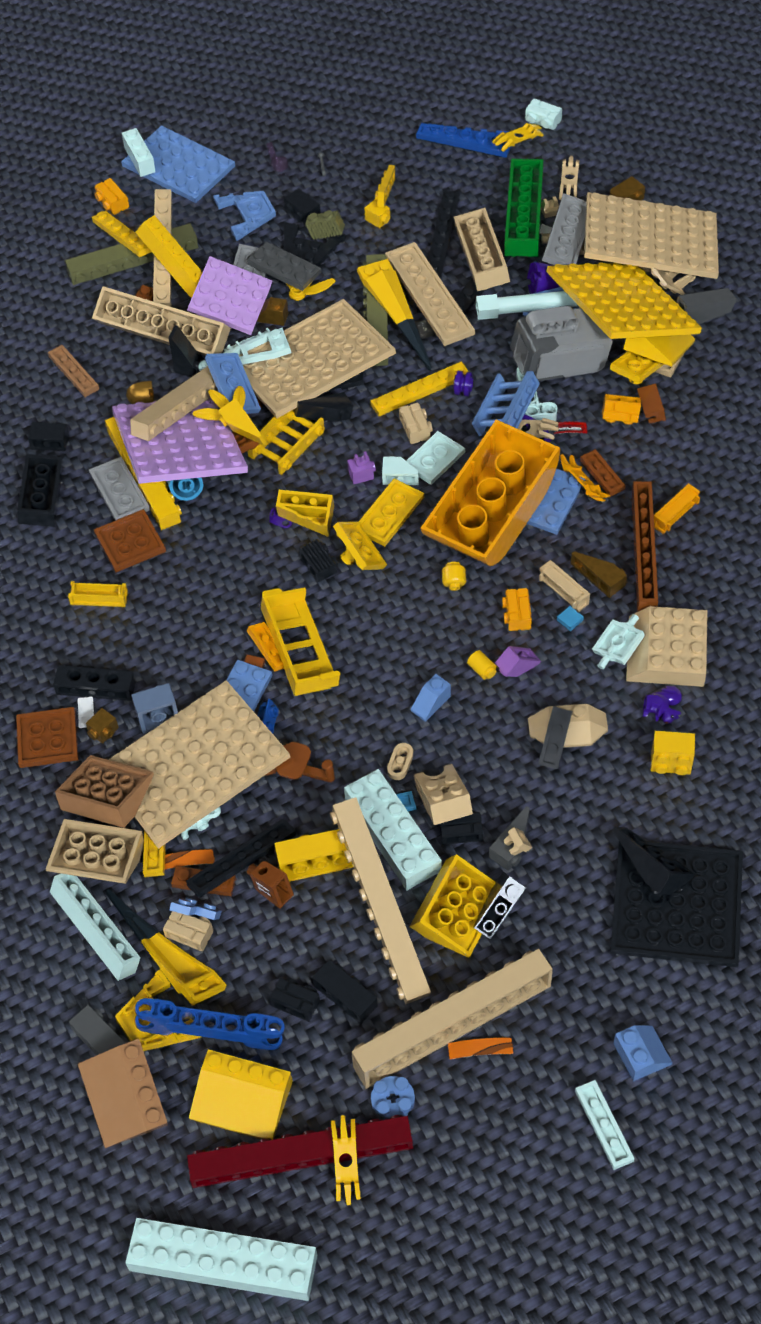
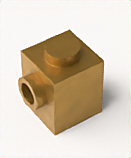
M103 708L86 722L89 737L93 740L97 739L102 744L107 739H110L119 728L116 718Z

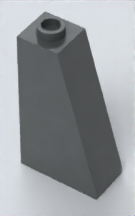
M729 288L679 295L676 303L692 319L696 320L698 324H702L730 313L737 298Z

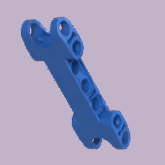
M150 998L139 1000L135 1006V1025L140 1031L159 1035L180 1033L242 1042L247 1047L265 1050L278 1049L283 1040L284 1022L274 1016L257 1013L242 1016L175 1006L171 1001ZM147 1004L151 1007V1010L140 1012L139 1007ZM189 1018L193 1020V1022L191 1024H185L183 1020ZM139 1019L146 1020L151 1023L147 1026H143L139 1023ZM213 1022L215 1025L213 1027H207L204 1025V1023ZM277 1023L280 1025L281 1030L278 1031L270 1028L269 1025ZM234 1025L236 1029L228 1030L226 1026ZM278 1038L279 1041L276 1044H270L267 1039Z

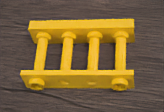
M296 408L279 418L274 416L260 431L267 444L265 446L260 444L256 448L248 450V457L255 459L258 454L268 457L278 463V471L282 475L291 468L292 464L317 437L324 433V419L320 417L314 424L305 418L296 417ZM294 420L309 428V430L303 435L287 426V424ZM283 431L298 439V441L292 446L276 436ZM269 443H274L288 452L283 457H280L265 447Z

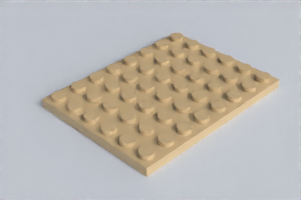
M587 192L584 258L645 268L654 267L657 270L717 279L719 275L717 213Z
M342 299L284 330L291 350L290 354L275 359L244 364L243 367L255 395L276 418H279L297 408L298 401L312 399L396 354V350L348 302ZM268 341L247 352L250 355L271 351L272 349Z
M226 680L109 760L154 773L134 818L159 849L288 760L291 756Z

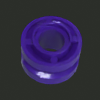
M457 371L453 386L455 395H460L463 392L464 396L469 397L473 387L472 372H467L464 375L463 371Z

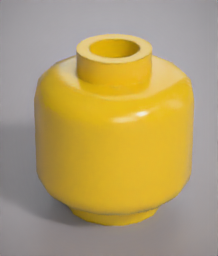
M459 562L447 563L442 569L443 585L451 591L460 590V587L466 584L465 567Z

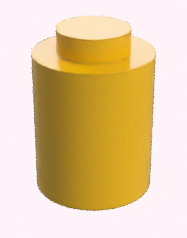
M481 650L475 651L469 657L467 664L482 679H491L496 674L497 666Z

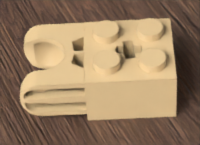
M453 764L443 766L444 771L437 776H427L423 772L414 774L416 789L434 825L473 814L469 792Z

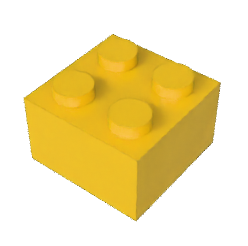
M655 731L651 750V772L691 775L695 755V734Z

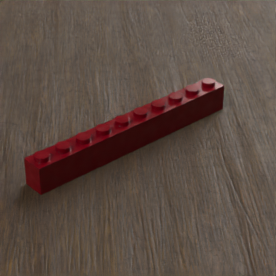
M394 1115L387 1120L372 1119L364 1124L355 1123L357 1159L413 1149L408 1116ZM351 1123L346 1125L348 1138L351 1137ZM331 1127L319 1132L313 1130L305 1131L302 1135L297 1136L287 1134L281 1136L280 1139L274 1140L264 1138L252 1144L242 1142L235 1147L220 1146L213 1151L197 1150L187 1155L190 1182L193 1188L335 1163ZM336 1127L337 1138H341V1128ZM347 1153L342 1154L339 1158V1162L352 1160L351 1155Z

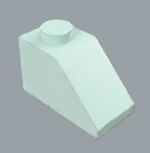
M383 457V485H389L393 479L407 485H419L418 470L402 457Z

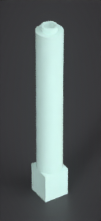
M565 291L497 297V294L476 296L475 304L478 320L498 318L500 314L530 312L563 306L579 307Z

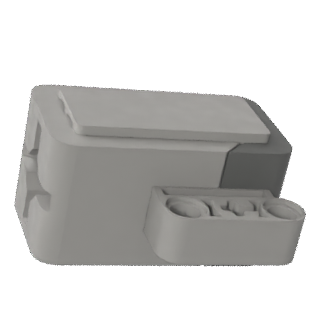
M570 306L532 311L527 316L520 318L516 323L510 348L522 375L525 376L527 371H533L538 381L601 371L605 367L612 346V339L581 308L572 309Z

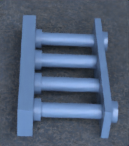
M527 371L522 381L505 382L500 373L496 375L472 422V426L479 436L483 435L486 427H491L496 419H491L493 414L505 413L503 419L497 420L518 428L540 384L533 371ZM518 388L516 393L504 394L506 389ZM500 401H511L509 406L497 407Z

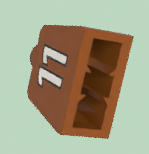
M262 861L258 866L251 864L248 867L247 874L251 876L255 889L279 909L294 895L287 874L266 861Z

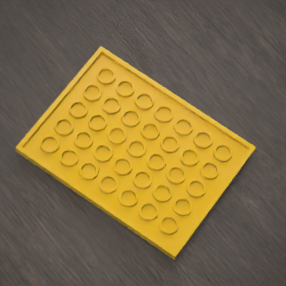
M601 262L599 264L585 263L584 265L555 264V266L547 267L546 272L610 339L701 333L702 327L696 320L692 319L639 266Z

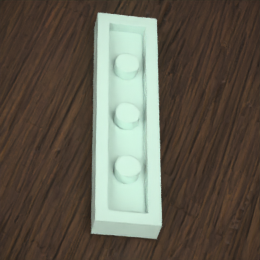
M596 1080L576 1087L575 1092L613 1170L634 1162L629 1146Z

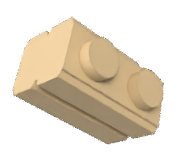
M419 403L400 407L399 418L410 444L429 440L431 438L430 432L433 431L431 422L426 420L427 414L425 409H421Z
M172 911L169 920H167L163 927V932L166 938L199 951H204L213 933L212 923L205 917L200 916L196 918L192 915L188 916Z

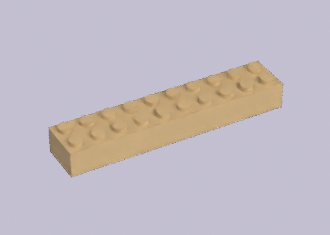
M539 949L526 952L521 959L515 962H508L501 970L488 973L479 982L473 981L466 989L460 992H453L449 995L448 999L442 1002L437 1001L433 1003L428 1010L415 1013L408 1021L395 1024L386 1033H378L373 1037V1040L366 1044H358L351 1051L354 1070L366 1089L373 1086L377 1081L395 1074L551 987L552 967Z

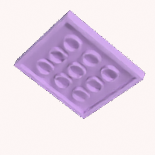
M210 256L187 311L225 323L233 329L252 335L273 281Z

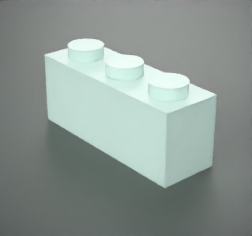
M137 128L122 132L124 148L140 177L155 173L153 156Z

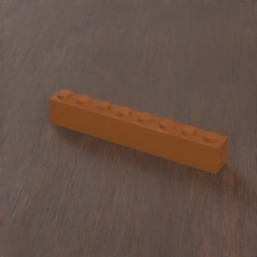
M633 481L632 512L637 612L649 606L658 607L652 482Z

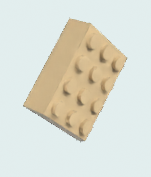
M649 606L634 613V615L639 617L634 627L642 630L645 636L627 661L626 681L704 687L707 662V610Z

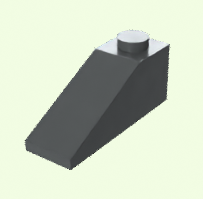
M528 806L521 811L489 848V858L507 871L512 866H517L522 856L521 853L512 855L509 850L514 847V843L508 846L504 843V839L509 835L508 831L513 827L523 831L526 835L530 812Z

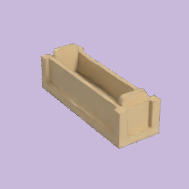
M550 560L540 567L539 581L546 583L567 601L573 609L580 612L589 605L590 593Z

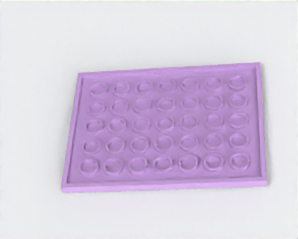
M211 398L150 441L131 435L130 419L156 401L112 406L115 421L139 484L248 473V466L230 427H225L221 421L200 419L192 414L193 411L198 409H220Z

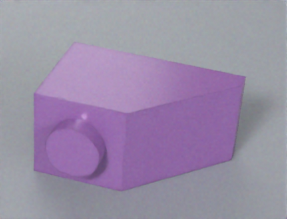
M508 646L495 663L500 668L499 671L502 675L518 677L539 665L541 661L530 648Z

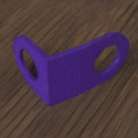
M275 507L271 510L269 515L270 523L282 528L291 527V521H289L287 526L282 524L287 519L278 516Z

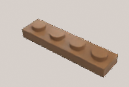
M63 345L48 352L49 358L84 397L99 390V385Z

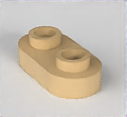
M400 743L395 746L387 765V773L391 779L401 780L407 775L413 759V748L411 745Z

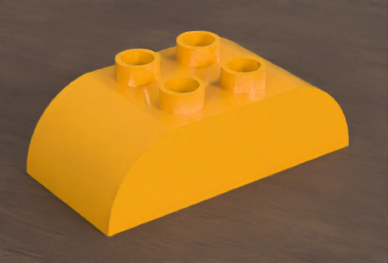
M496 419L421 526V532L423 535L488 566L496 565L507 554L546 495L558 465L560 447Z

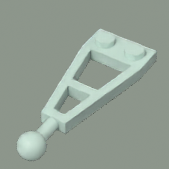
M279 328L224 353L243 354L239 358L242 365L275 359L290 354L291 350L283 328ZM269 341L271 351L248 355L247 351ZM202 360L199 363V371L208 366L206 360Z

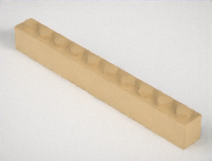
M357 798L335 804L332 807L330 816L333 824H337L340 830L337 832L340 843H344L347 850L344 851L348 863L352 862L354 867L352 870L355 882L359 881L362 888L359 889L361 899L368 904L369 908L366 909L370 921L374 920L376 925L374 933L377 940L382 941L383 948H381L383 957L390 962L389 973L392 980L396 979L399 987L396 988L400 1000L404 999L405 1004L427 997L431 993Z

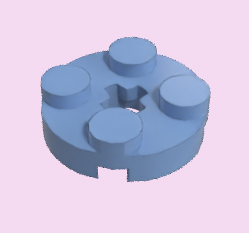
M388 1076L377 1081L371 1092L373 1110L385 1120L390 1119L394 1115L407 1116L415 1104L414 1090L408 1083V1080L404 1077ZM390 1094H395L399 1098L396 1099V1103H391V1100H387V1097Z

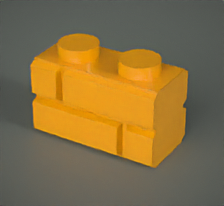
M111 178L95 185V197L98 202L101 201L106 211L109 210L115 215L121 210L124 211L129 208L128 197Z
M605 394L602 419L611 423L615 421H623V423L629 425L638 423L641 408L640 398Z
M507 589L505 597H502V607L506 608L507 611L504 613V624H508L509 631H518L519 629L530 630L532 619L528 589Z

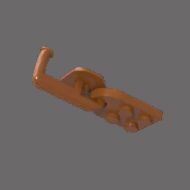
M290 742L284 745V748L291 757L266 774L271 775L277 772L279 776L289 779H298L303 775L330 783L335 780L333 762L329 759L323 761L321 766L324 770L308 766L311 750L307 745L297 742Z

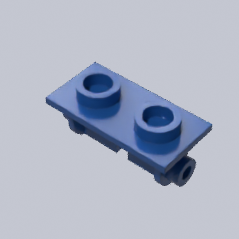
M269 698L267 703L264 702L260 705L257 716L273 734L279 709Z

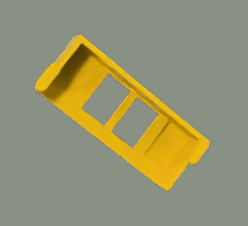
M280 588L266 590L262 592L261 611L278 650L294 696L338 686L340 672L334 671L305 600L306 588L283 592ZM305 626L310 638L309 640L284 644L280 630ZM313 646L318 660L292 665L287 651Z

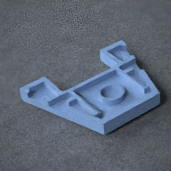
M264 191L243 192V195L235 196L233 193H230L224 197H220L219 194L213 195L218 209L235 205L242 216L243 223L231 226V232L236 241L276 216V211Z

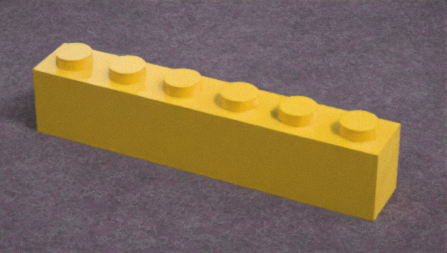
M153 215L144 221L135 233L189 297L192 298L203 272L157 217Z

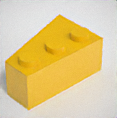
M289 490L278 491L276 502L278 516L329 537L334 511L333 495Z

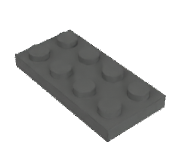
M265 242L247 259L248 265L301 291L321 274L320 267L268 242Z

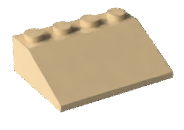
M64 819L46 866V871L126 884L140 861L144 848L143 833L138 830Z

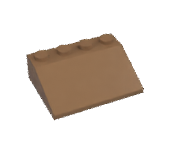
M90 755L55 791L60 809L63 811L125 828L137 814L154 773Z
M140 1039L117 1046L78 1064L105 1149L168 1125Z

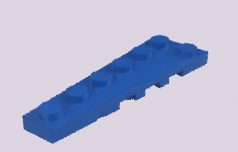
M421 123L416 133L417 139L507 158L512 147L510 146L503 152L501 149L506 142L498 146L492 143L500 133L510 131L496 130L495 133L487 132V129L474 131L468 127L457 129L456 126Z

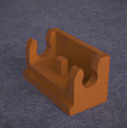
M656 383L637 388L645 417L650 418L648 423L666 421Z

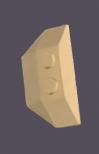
M589 704L556 706L574 711L571 716L564 747L591 746L608 732L605 712ZM548 706L528 718L530 737L541 743H544L553 706Z

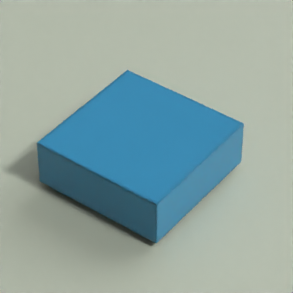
M571 606L557 616V621L569 631H572L584 620V616Z
M412 791L396 794L407 811L416 810Z

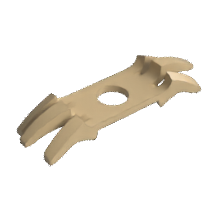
M573 155L569 157L568 166H566V159L562 161L559 200L562 199L564 188H566L567 195H570L571 188H574L573 197L577 198L580 160L576 159V166L573 167ZM571 174L574 176V178L567 179L565 178V176Z
M545 418L542 420H521L517 428L521 430L524 425L530 424L531 427L526 433L537 438L544 437L554 440V435L543 430L558 431L559 428L556 426L559 423Z

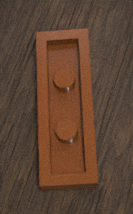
M596 449L580 456L581 463L607 494L613 496L625 490V484Z
M176 866L171 882L172 888L191 890L187 886L186 880L202 870ZM236 875L208 893L232 897Z

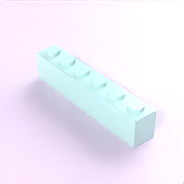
M62 873L54 876L50 889L51 895L115 978L119 981L135 974L141 957L79 878Z

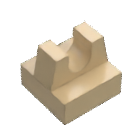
M556 196L548 201L543 199L541 211L544 217L556 216L559 208Z
M515 827L508 831L509 835L504 839V843L508 846L514 843V847L509 850L512 855H517L523 851L527 852L532 848L523 831Z

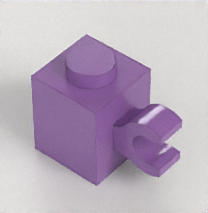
M366 451L361 457L355 454L353 459L347 460L348 472L353 485L374 479L373 472L376 471L374 461H370Z

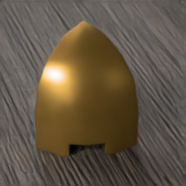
M152 381L138 382L131 385L126 392L128 401L131 404L153 402L154 391Z

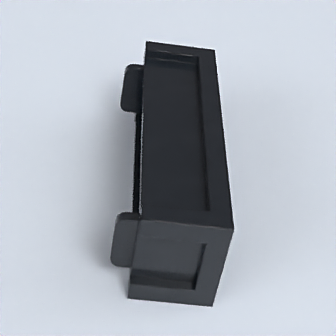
M553 706L539 765L559 769L564 743L574 711Z

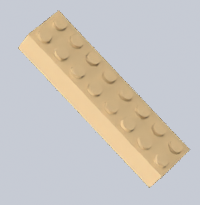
M104 286L101 289L92 319L100 324L170 345L168 337L174 326L177 325L198 354L203 356L222 353L231 329L225 323Z

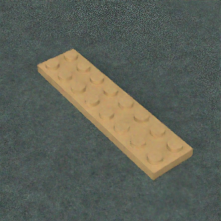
M416 242L385 253L386 259L389 260L393 270L396 271L398 278L444 346L475 335V329Z

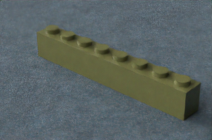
M191 223L172 228V236L185 252L198 248L197 236ZM118 244L67 259L65 263L72 284L76 285L153 262L154 254L151 252L138 257L124 245Z
M385 254L366 255V262H363V266L385 260L386 256ZM363 286V295L367 296V298H363L364 309H367V311H363L364 319L388 341L387 312L369 290ZM388 358L374 366H388Z

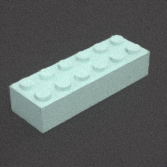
M379 769L344 787L345 800L357 798L373 842L406 891L439 873L442 867L440 857Z

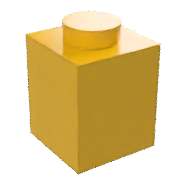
M374 199L364 208L365 220L381 228L390 220V207L386 205L384 208L377 207L378 201Z

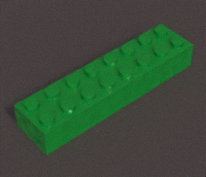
M511 159L505 229V256L538 257L543 159Z

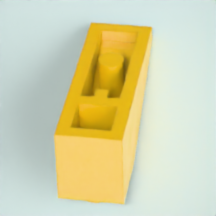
M236 398L218 410L222 415L219 419L225 427L229 426L233 432L265 446L267 444Z

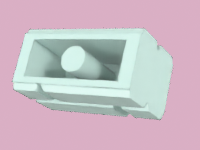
M533 99L526 108L525 120L544 128L554 130L562 119V108L537 99Z

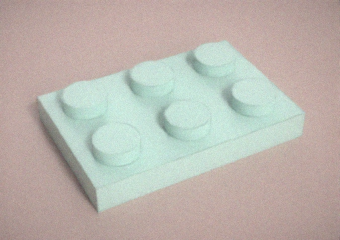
M437 431L406 461L418 470L419 478L432 485L465 453V447Z

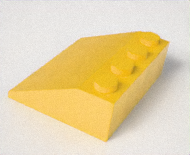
M691 334L626 338L623 349L672 367L695 342V338Z
M457 854L445 860L409 927L423 937L469 958L482 935L473 927L496 882Z
M208 1049L201 1067L189 1119L258 1139L270 1138L273 1140L293 1082L291 1072Z

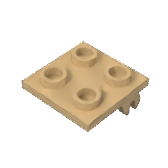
M654 267L651 268V274L657 279L659 278V284L664 289L669 288L674 294L684 295L685 292L682 288L696 278L695 275L688 274L674 282L672 279L679 273L657 270Z

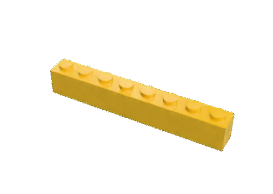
M112 417L105 420L109 436L145 497L160 529L164 530L181 523L180 515L182 511L178 504L175 505L172 493L167 491L166 481L139 484L115 418Z

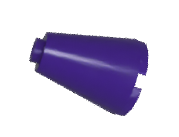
M537 261L529 265L527 279L531 280V285H528L530 294L560 287L546 272L547 267L553 265Z

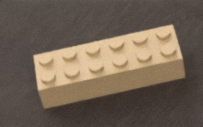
M486 208L455 216L454 221L457 234L477 291L510 282L507 265Z

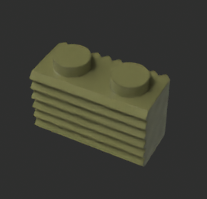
M328 210L320 214L312 213L307 216L305 223L313 240L323 239L324 237L329 238L330 236L335 237L336 235L341 236L345 226L338 210Z

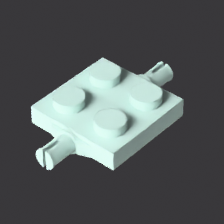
M632 614L628 622H618L612 619L592 650L595 654L603 657L597 664L600 669L604 670L609 661L625 665L638 647L645 634L642 630L634 627L637 620H639L637 615Z

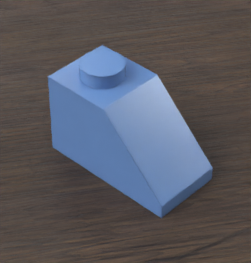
M435 674L422 687L411 708V712L426 722L451 697V684Z

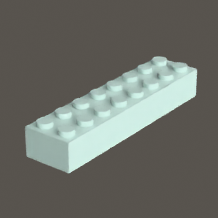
M136 1218L126 1265L129 1271L309 1301L317 1251L316 1247Z

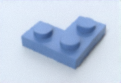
M185 897V899L179 898V901L171 902L169 909L190 916L195 914L212 920L220 919L222 912L216 909V905L209 903L200 905L197 904V900Z

